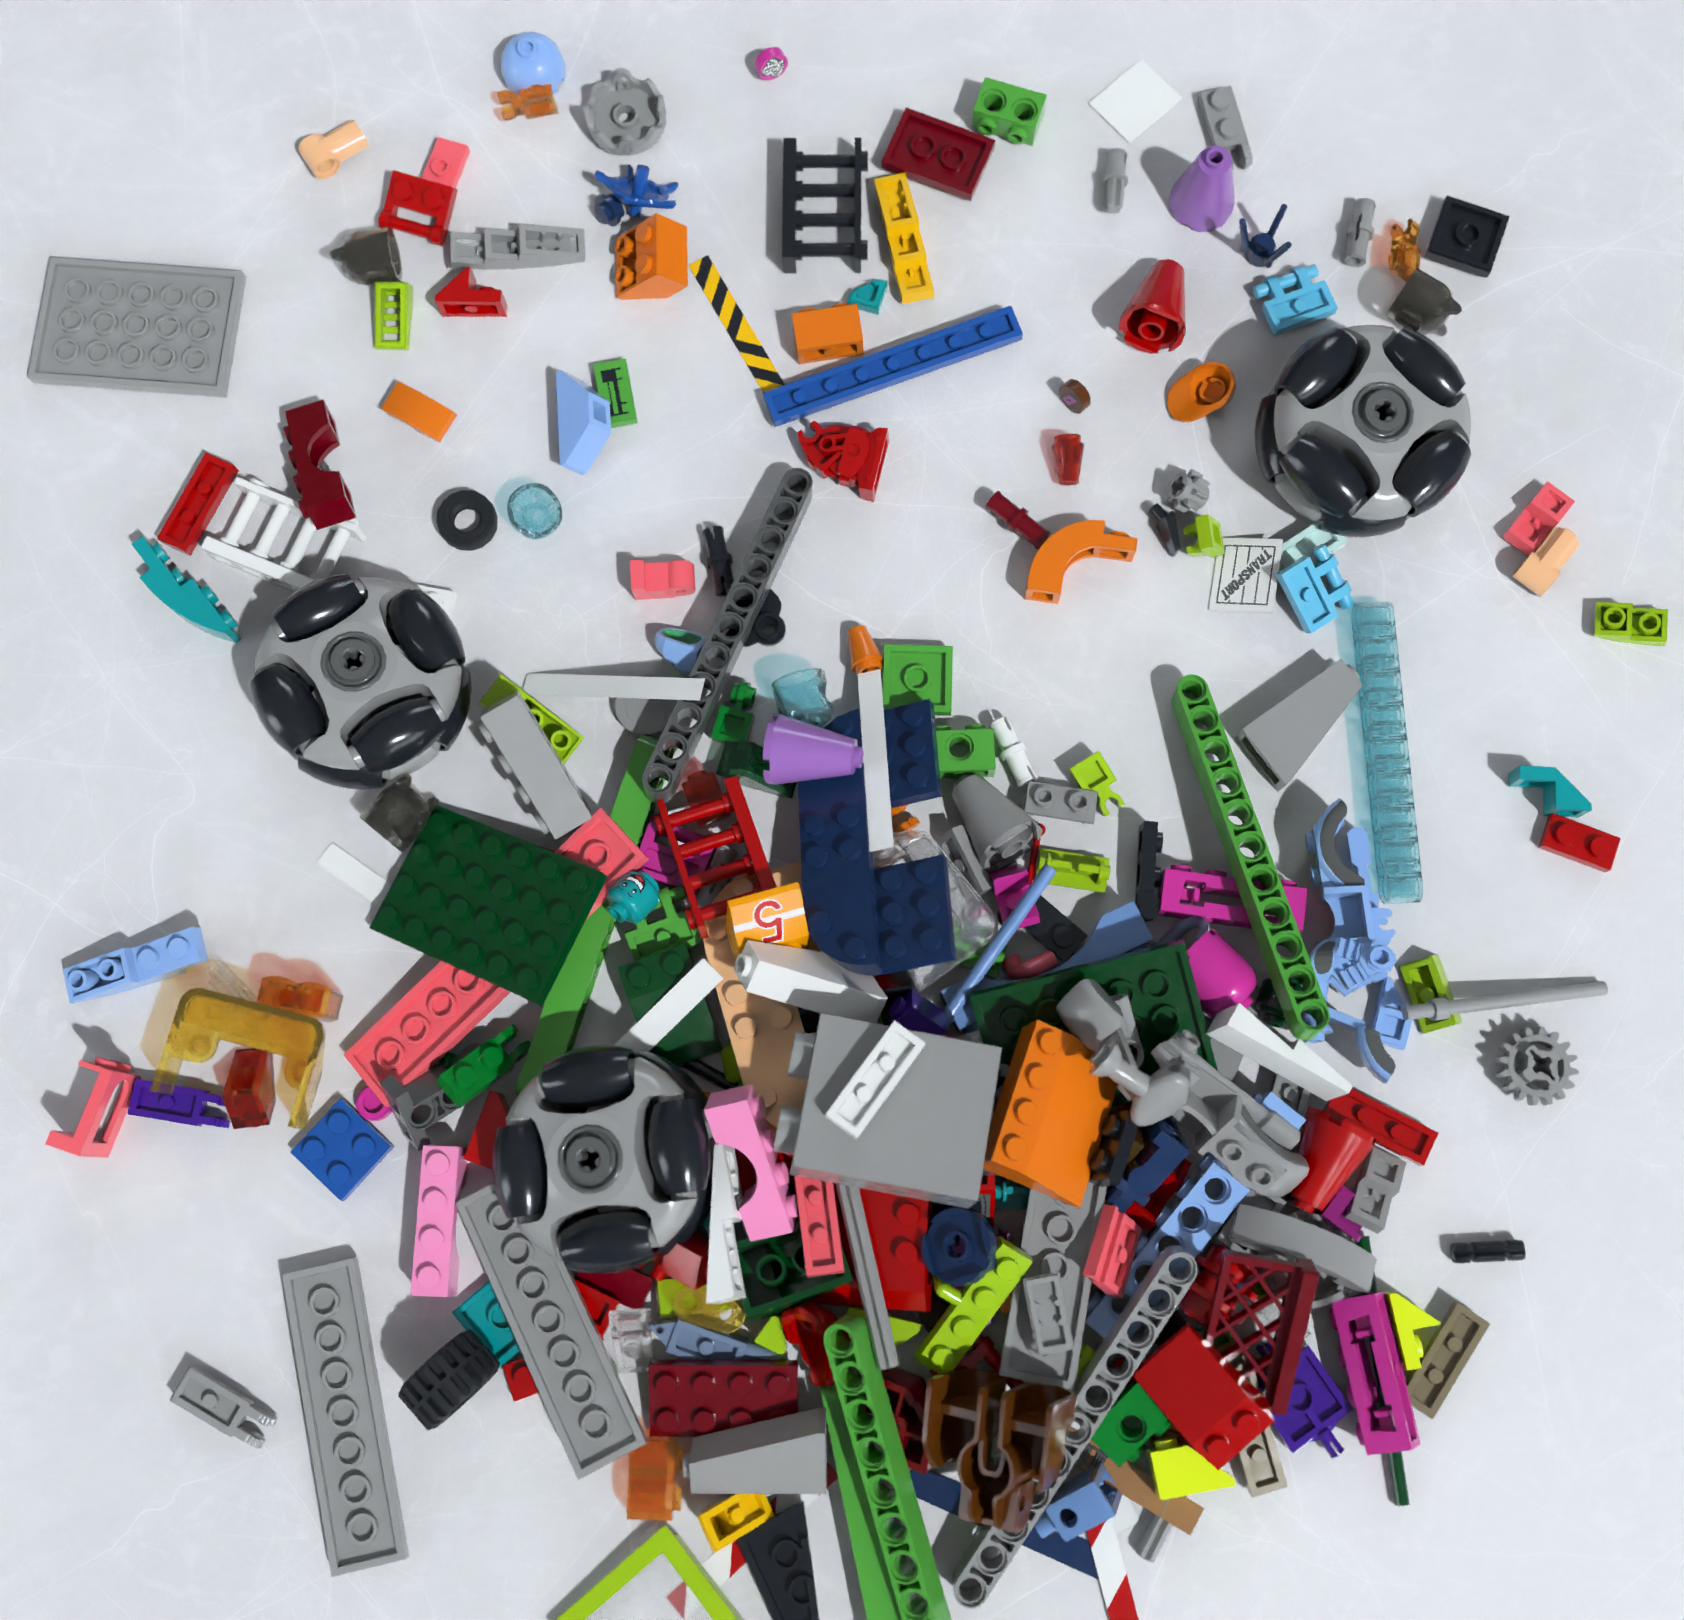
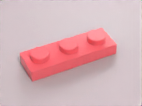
M795 1176L807 1278L844 1273L833 1183Z

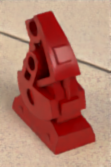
M812 421L809 425L810 429L816 433L814 437L806 438L802 430L797 432L807 464L813 471H816L823 479L829 476L839 480V485L859 487L860 498L874 503L889 444L888 428H876L871 433L864 428L850 425H832L823 429L819 423Z

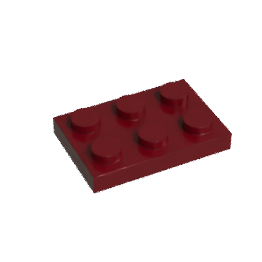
M906 107L883 156L881 168L896 174L906 173V177L971 201L995 148L996 140Z

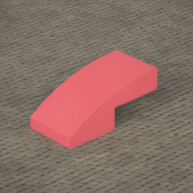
M1547 481L1502 538L1529 556L1538 549L1575 501Z

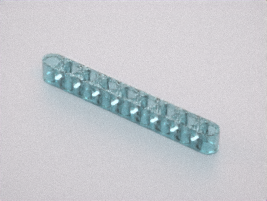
M1390 601L1354 603L1352 608V630L1356 670L1363 685L1359 690L1379 896L1383 904L1420 903L1423 896V882L1394 609Z

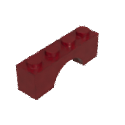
M324 399L285 411L288 425L284 426L283 430L289 445L293 448L288 450V455L294 469L297 470V473L293 474V479L298 492L302 494V498L298 499V504L305 519L310 518L317 530L356 518L351 492L340 472L320 469L325 457L340 446L336 422Z

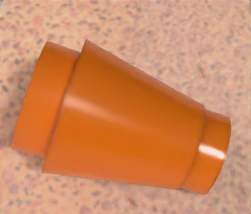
M859 625L849 629L847 635L851 670L856 675L881 669L882 672L884 659L867 631L866 626Z

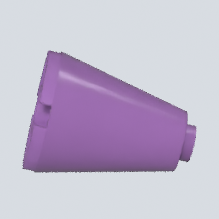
M1214 145L1203 149L1175 182L1171 190L1169 203L1170 211L1178 223L1181 225L1184 223L1193 227L1192 230L1196 232H1208L1223 226L1232 214L1235 206L1232 158L1225 148Z
M773 714L774 721L768 722L763 747V760H768L770 763V771L763 770L764 779L767 784L778 785L853 775L856 768L862 767L864 750L863 747L858 746L857 739L782 714Z

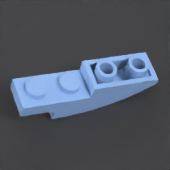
M193 926L134 948H121L63 969L69 1002L79 1003L166 980L186 973L185 969L209 960L201 927Z

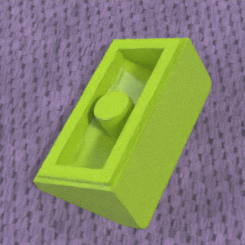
M1432 955L1398 966L1412 1005L1424 1004L1429 999L1445 997L1447 1000H1454L1438 955ZM1453 1014L1448 1019L1432 1021L1430 1018L1417 1019L1422 1034L1462 1023L1460 1014Z

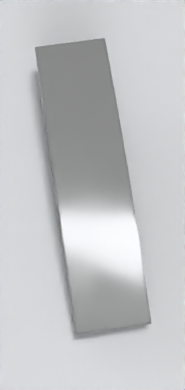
M519 224L517 230L484 228L483 234L450 232V268L465 269L471 267V269L483 270L524 269L585 262L584 229Z

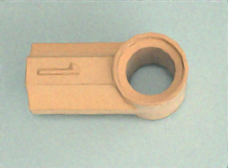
M352 119L324 136L321 134L307 136L302 140L298 149L313 174L318 179H327L339 170L340 162L365 149L369 144L357 123Z
M1556 526L1538 549L1523 561L1512 577L1541 597L1560 575V568L1579 546L1580 543L1577 541L1576 535L1567 528L1563 529Z

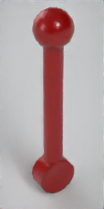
M1038 823L1041 829L1043 830L1041 835L1043 836L1046 832V828L1043 824ZM1035 837L1033 839L1028 865L1029 886L1033 882L1041 837L1038 841Z

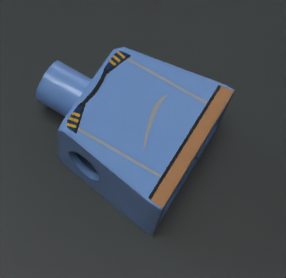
M1102 1462L1059 1487L1047 1505L1046 1511L1042 1513L1034 1525L1043 1539L1059 1532L1062 1539L1066 1542L1116 1515L1122 1494L1118 1489L1114 1490L1103 1483L1107 1479L1115 1485Z

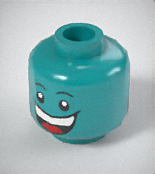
M629 871L607 890L606 898L609 903L607 910L618 922L640 923L658 905V892L660 888L648 873L644 871Z

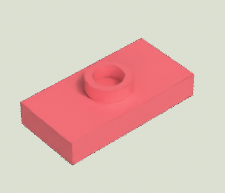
M438 137L422 178L456 188L470 154L468 145Z

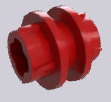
M1213 1244L1205 1258L1199 1254L1196 1256V1264L1202 1270L1177 1306L1205 1328L1223 1250L1226 1249L1221 1245L1216 1246L1215 1244ZM1231 1262L1229 1277L1234 1284L1253 1274L1248 1265ZM1258 1282L1241 1292L1244 1298L1252 1304L1259 1300L1258 1295L1253 1292ZM1228 1283L1226 1284L1225 1291L1230 1288ZM1235 1295L1222 1303L1221 1311L1227 1319L1237 1314L1235 1310L1240 1304L1238 1297ZM1220 1318L1218 1319L1217 1325H1219L1220 1323H1222V1321L1220 1320ZM1245 1320L1241 1321L1237 1325L1242 1326Z

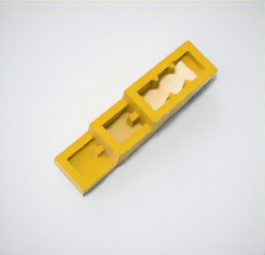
M906 173L874 179L877 201L902 304L934 298V287L919 230V219Z

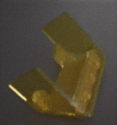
M203 988L190 989L183 994L179 1001L150 1091L172 1095L183 1060L193 1063H203L210 1060L216 1053L221 1039L288 1057L284 1076L292 1088L299 1090L288 1127L305 1129L322 1075L326 1036L325 1028L319 1020L310 1016Z

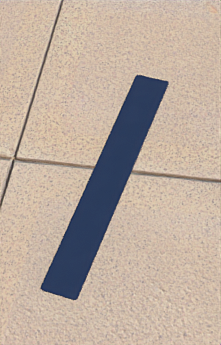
M911 1469L910 1475L918 1499L956 1516L959 1515L961 1483L932 1470H929L924 1475ZM974 1523L980 1527L983 1526L982 1523ZM1034 1526L1022 1544L1031 1550L1099 1580L1090 1542L1079 1536L1065 1542L1059 1532H1056L1043 1539Z

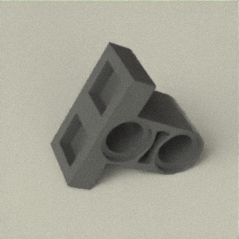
M437 1066L405 1086H402L393 1075L379 1082L403 1135L418 1152L423 1149V1145L431 1144L425 1129L459 1109L436 1083L438 1076L449 1069V1067Z

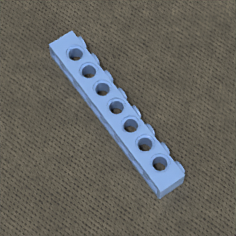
M1271 1091L1264 1092L1263 1095L1257 1092L1252 1097L1266 1110L1276 1111L1298 1130L1306 1121ZM1210 1152L1198 1164L1202 1170L1196 1178L1192 1180L1188 1177L1178 1188L1175 1195L1179 1199L1170 1209L1167 1206L1162 1208L1161 1214L1155 1220L1157 1221L1156 1227L1149 1236L1145 1237L1143 1234L1140 1236L1124 1293L1129 1295L1130 1299L1140 1285L1135 1280L1136 1269L1143 1264L1151 1266L1154 1264L1160 1254L1158 1243L1162 1237L1167 1235L1173 1236L1176 1239L1177 1245L1183 1247L1195 1259L1250 1191V1189L1233 1178ZM1211 1178L1219 1179L1223 1185L1221 1195L1215 1199H1210L1205 1193V1184ZM1188 1207H1196L1200 1213V1220L1195 1226L1186 1227L1181 1219L1182 1212ZM1183 1257L1173 1259L1169 1265V1272L1172 1274L1181 1273L1186 1267V1259ZM1162 1289L1152 1291L1149 1294L1148 1303L1158 1305L1166 1295V1291ZM1095 1292L1089 1298L1085 1322L1105 1339L1121 1313L1112 1310L1111 1301L1113 1297L1108 1296L1105 1292H1102L1101 1295ZM1135 1321L1131 1323L1127 1329V1334L1132 1337L1143 1322Z

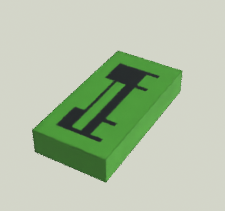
M626 358L593 364L598 393L610 402L611 428L637 424L638 420Z

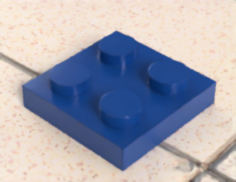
M340 1098L290 1153L340 1201H345L395 1146L363 1118L345 1099Z

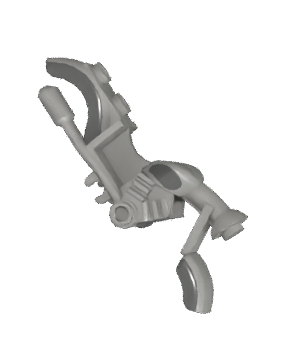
M1084 979L1078 982L1058 1003L1056 1012L1064 1025L1088 1049L1095 1050L1089 1059L1092 1063L1089 1074L1099 1077L1108 1076L1119 1084L1117 1088L1128 1101L1132 1100L1130 1116L1131 1121L1137 1126H1148L1173 1116L1195 1136V1146L1198 1153L1204 1156L1209 1151L1239 1183L1265 1197L1285 1196L1308 1175L1309 1166L1306 1159L1297 1153L1290 1152L1300 1141V1131L1276 1111L1266 1110L1251 1096L1197 1054L1200 1042L1192 1032L1186 1029L1181 1033L1177 1032L1167 1042L1160 1043L1151 1052L1161 1069L1149 1076L1137 1069L1123 1030L1120 1029L1123 1022V1013L1120 1006L1109 997L1100 984L1093 979Z

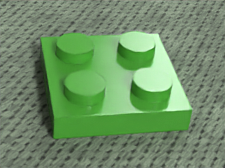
M884 644V710L930 699L934 705L935 715L951 716L953 646Z

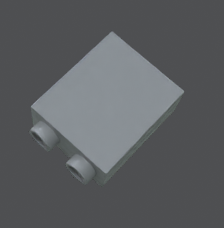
M821 1013L816 1034L796 1031L787 1076L807 1079L802 1109L781 1106L773 1148L775 1152L793 1155L790 1175L963 1208H969L978 1201L1001 1047L908 1030L925 1042L926 1045L856 1140L826 1118L825 1114L890 1026Z

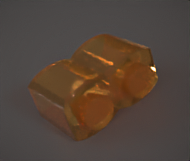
M268 976L261 980L256 1004L263 1009L285 1016L300 1015L319 1022H332L339 1018L344 995L335 989L319 983H298L281 976Z
M647 1437L649 1443L630 1452L627 1519L672 1521L674 1511H681L683 1488L676 1487V1472H683L685 1450L684 1448H678V1438Z

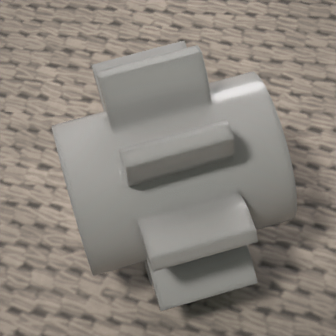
M1193 469L1188 472V475L1179 472L1169 482V497L1167 500L1174 504L1175 509L1184 514L1189 511V508L1197 512L1208 501L1210 494L1208 486L1210 482L1203 479V475Z

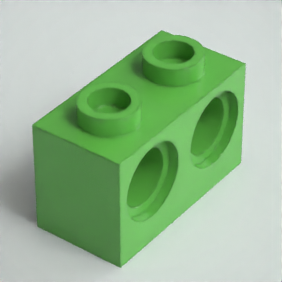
M985 77L973 109L972 129H976L985 135H996L1009 139L1015 144L1033 146L1044 115L1047 95ZM1023 117L1027 118L1028 120H1020L1018 118Z

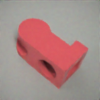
M630 560L631 591L635 600L675 598V596H687L695 593V566L692 562L675 560L645 563L644 560Z

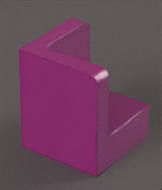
M1343 1185L1324 1210H1316L1314 1214L1321 1216L1322 1221L1333 1230H1340L1346 1233L1350 1242H1359L1362 1235L1358 1232L1362 1226L1345 1218L1348 1204L1355 1193Z

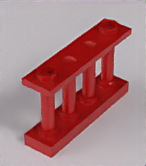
M738 776L724 779L726 792L721 794V798L669 815L664 800L656 801L660 814L654 815V819L660 836L664 834L668 836L691 906L684 909L691 930L698 928L701 939L708 937L704 922L726 915L727 901L776 888ZM724 811L727 814L734 813L737 823L731 824L732 828L678 845L673 830L674 827ZM733 842H737V844L744 843L748 854L742 855L743 859L688 876L683 861L684 858ZM747 873L748 876L755 874L758 885L753 887V891L699 908L693 890Z

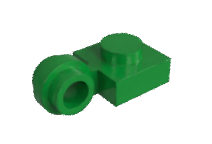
M745 681L741 684L735 683L730 702L734 703L735 706L730 708L720 705L711 734L712 740L746 749L755 716L743 710L745 707L752 708L757 689L751 687V683Z

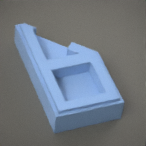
M1386 976L1381 981L1370 1028L1379 1032L1383 1045L1402 1051L1406 1047L1412 1020L1403 1019L1402 1007L1408 1005L1406 1002H1403L1394 987L1392 978Z

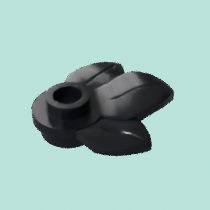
M771 589L743 647H749L757 643L764 646H774L780 643L785 636L786 626L784 620L780 617L781 601ZM739 600L735 604L744 608L752 603L749 600ZM767 626H772L775 632L771 635H766L763 633V629ZM730 628L725 636L733 637L738 634V631Z

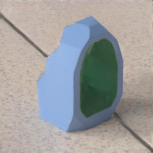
M665 627L660 629L655 637L656 649L680 673L690 675L706 638L683 629Z

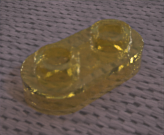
M683 1285L674 1293L672 1298L673 1311L680 1320L686 1323L722 1333L734 1332L744 1323L746 1314L740 1299L721 1304H707V1287L704 1286L693 1290ZM688 1296H695L697 1299L696 1306L692 1309L684 1307V1300ZM723 1306H730L732 1309V1313L727 1319H722L719 1316V1311Z

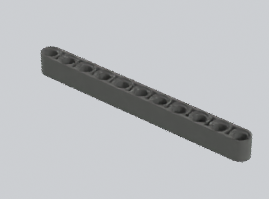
M792 468L783 476L688 677L705 678L703 687L711 692L705 697H700V701L677 700L643 772L642 782L646 797L653 803H657L656 801L662 799L666 803L675 795L811 503L813 480L810 473L805 469ZM793 486H800L805 490L801 492H794L790 490V488H792ZM787 514L792 518L783 521L778 519L777 516ZM768 542L776 543L778 547L775 549H767L763 547V545ZM757 570L765 573L761 578H753L749 574ZM745 599L749 600L752 604L743 608L735 603ZM732 628L738 631V634L733 637H726L722 635V632L725 629ZM712 658H721L724 660V663L719 667H712L708 664V661ZM686 717H691L697 721L694 726L689 728L679 725V722ZM673 747L682 750V754L677 758L672 759L664 755L668 749ZM656 778H663L668 781L666 787L659 790L650 787V783Z

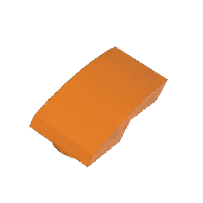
M399 381L381 407L389 416L410 425L417 432L439 443L457 416L452 410Z

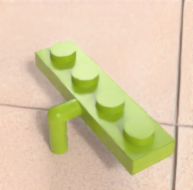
M999 1237L996 1242V1265L980 1281L964 1286L959 1291L953 1286L944 1283L938 1276L932 1274L936 1294L951 1304L917 1349L915 1357L916 1361L938 1374L954 1370L1033 1263L1031 1255L1002 1237Z

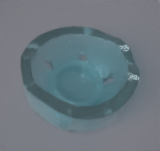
M540 483L525 484L517 488L509 497L507 503L509 521L520 535L532 540L543 539L550 536L559 527L562 520L561 504L556 495L547 486ZM533 497L536 498V503H532Z

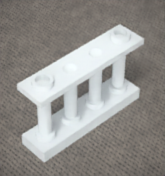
M236 477L234 484L246 496L226 536L221 537L219 541L206 536L201 549L213 560L296 592L314 581L329 577L348 538L351 537L364 543L366 535L359 528V522L355 519L326 527L336 531L316 573H311L310 577L299 573L298 566L317 530L312 520L307 518L285 562L281 561L280 565L270 562L268 554L288 514L291 513L303 519L305 518L301 513L298 501L269 490L270 487L257 479L251 478L248 482ZM261 501L276 507L255 550L251 549L249 553L240 550L238 542L258 502Z

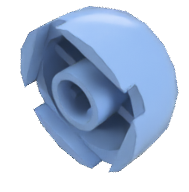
M537 32L518 34L506 44L501 55V71L504 82L512 94L515 92L517 95L522 96L523 100L530 102L543 101L553 96L558 91L557 87L562 79L563 82L565 80L566 68L564 58L556 43L543 34Z

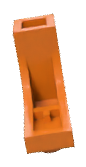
M1105 520L1081 521L1060 529L1050 536L1037 551L1030 567L1024 600L1058 604L1062 591L1063 575L1072 564L1081 559L1092 557L1132 562L1138 538L1129 537V534L1119 531L1105 534Z

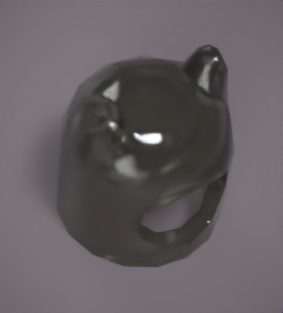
M389 226L355 231L347 235L341 247L330 252L333 260L342 263V271L347 273L349 278L358 284L370 285L375 282H397L402 279L400 251L395 234Z
M1416 268L1391 305L1386 316L1402 326L1423 335L1432 333L1437 336H1444L1447 333L1444 323L1450 315L1460 314L1462 307L1453 299L1452 291L1444 283Z
M410 774L402 775L393 784L385 788L359 816L402 853L424 830L432 811L439 804L438 798H424L420 792L411 787L412 776Z

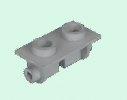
M1028 781L1024 811L1031 816L1036 815L1081 822L1082 824H1094L1098 792Z

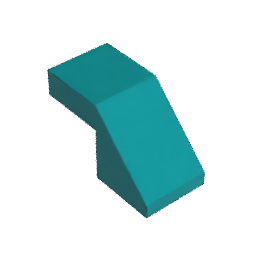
M1519 765L1508 773V787L1543 789L1544 816L1554 813L1562 817L1579 818L1592 811V803L1556 767Z

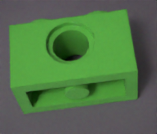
M982 724L967 725L965 730H951L950 726L945 725L936 726L940 779L960 778L968 773L971 775L980 774L982 777H994L996 771L994 728L986 729L985 725ZM955 744H961L967 748L968 754L962 758H957L950 753L949 749Z

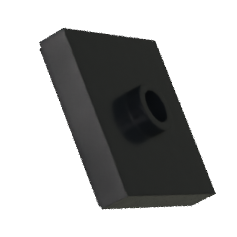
M1447 195L1443 201L1424 257L1487 278L1491 273L1510 216Z

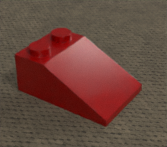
M1188 1323L1137 1367L1133 1373V1377L1189 1444L1217 1470L1221 1469L1275 1422L1267 1398Z

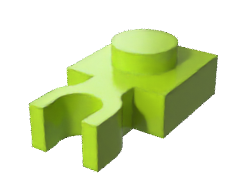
M1096 751L1068 769L1079 789L1098 792L1097 806L1103 816L1110 814L1105 807V802L1108 798L1114 799L1118 807L1125 805L1119 794L1114 793L1109 787L1117 779L1100 751Z

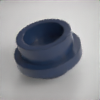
M611 193L607 195L602 194L595 199V213L598 219L612 227L618 225L625 214L620 200Z

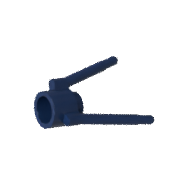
M1286 204L1281 205L1268 232L1255 235L1251 241H1249L1246 220L1244 218L1239 220L1242 241L1240 252L1246 254L1247 261L1251 265L1271 268L1273 262L1292 246V243L1288 241L1275 251L1276 244L1273 239L1287 209Z

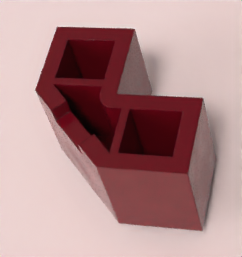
M898 1367L881 1370L895 1423L900 1425L898 1433L908 1468L925 1475L933 1467L926 1458L922 1442L927 1384L923 1377ZM866 1406L865 1411L872 1414L871 1409Z

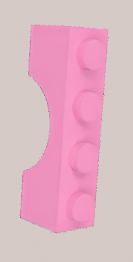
M753 1084L711 1093L704 1112L715 1143L728 1145L741 1151L752 1162L757 1174V1182L745 1191L739 1207L750 1242L792 1233L796 1218L799 1217L798 1201L795 1194L791 1195L787 1185L789 1183V1174L786 1164L780 1162L777 1152L773 1151L776 1134L773 1129H768L765 1120L766 1106L762 1096H757Z
M423 1145L410 1296L450 1297L457 1295L460 1257L456 1245L458 1208L455 1203L460 1200L462 1190L466 1184L467 1160L463 1159L467 1150L465 1147Z

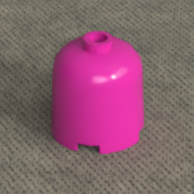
M1213 928L1209 932H1205L1187 950L1203 1015L1209 1019H1214L1217 1013L1238 1003L1248 1009L1254 1002L1250 997L1257 982L1254 969Z

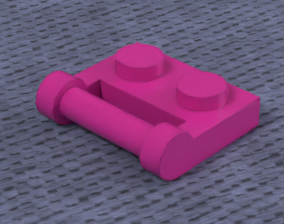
M652 815L640 845V849L649 860L636 872L644 871L656 882L674 888L680 885L684 886L672 848L655 843L660 834L654 815ZM678 826L673 828L677 841L682 843L706 837ZM716 848L700 853L699 857L690 856L684 858L683 861L688 876L707 871ZM700 888L693 890L695 895H698Z

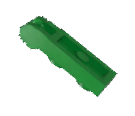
M514 1024L501 1031L494 1039L491 1037L438 1076L436 1083L459 1109L511 1071L514 1065L527 1055L531 1044L529 1040L522 1042L509 1055L502 1048L507 1042L514 1039L519 1032Z

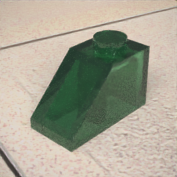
M725 742L716 774L726 779L738 776L741 786L792 799L797 782L778 785L765 782L763 770L770 771V763L768 760H763L762 746L754 742Z

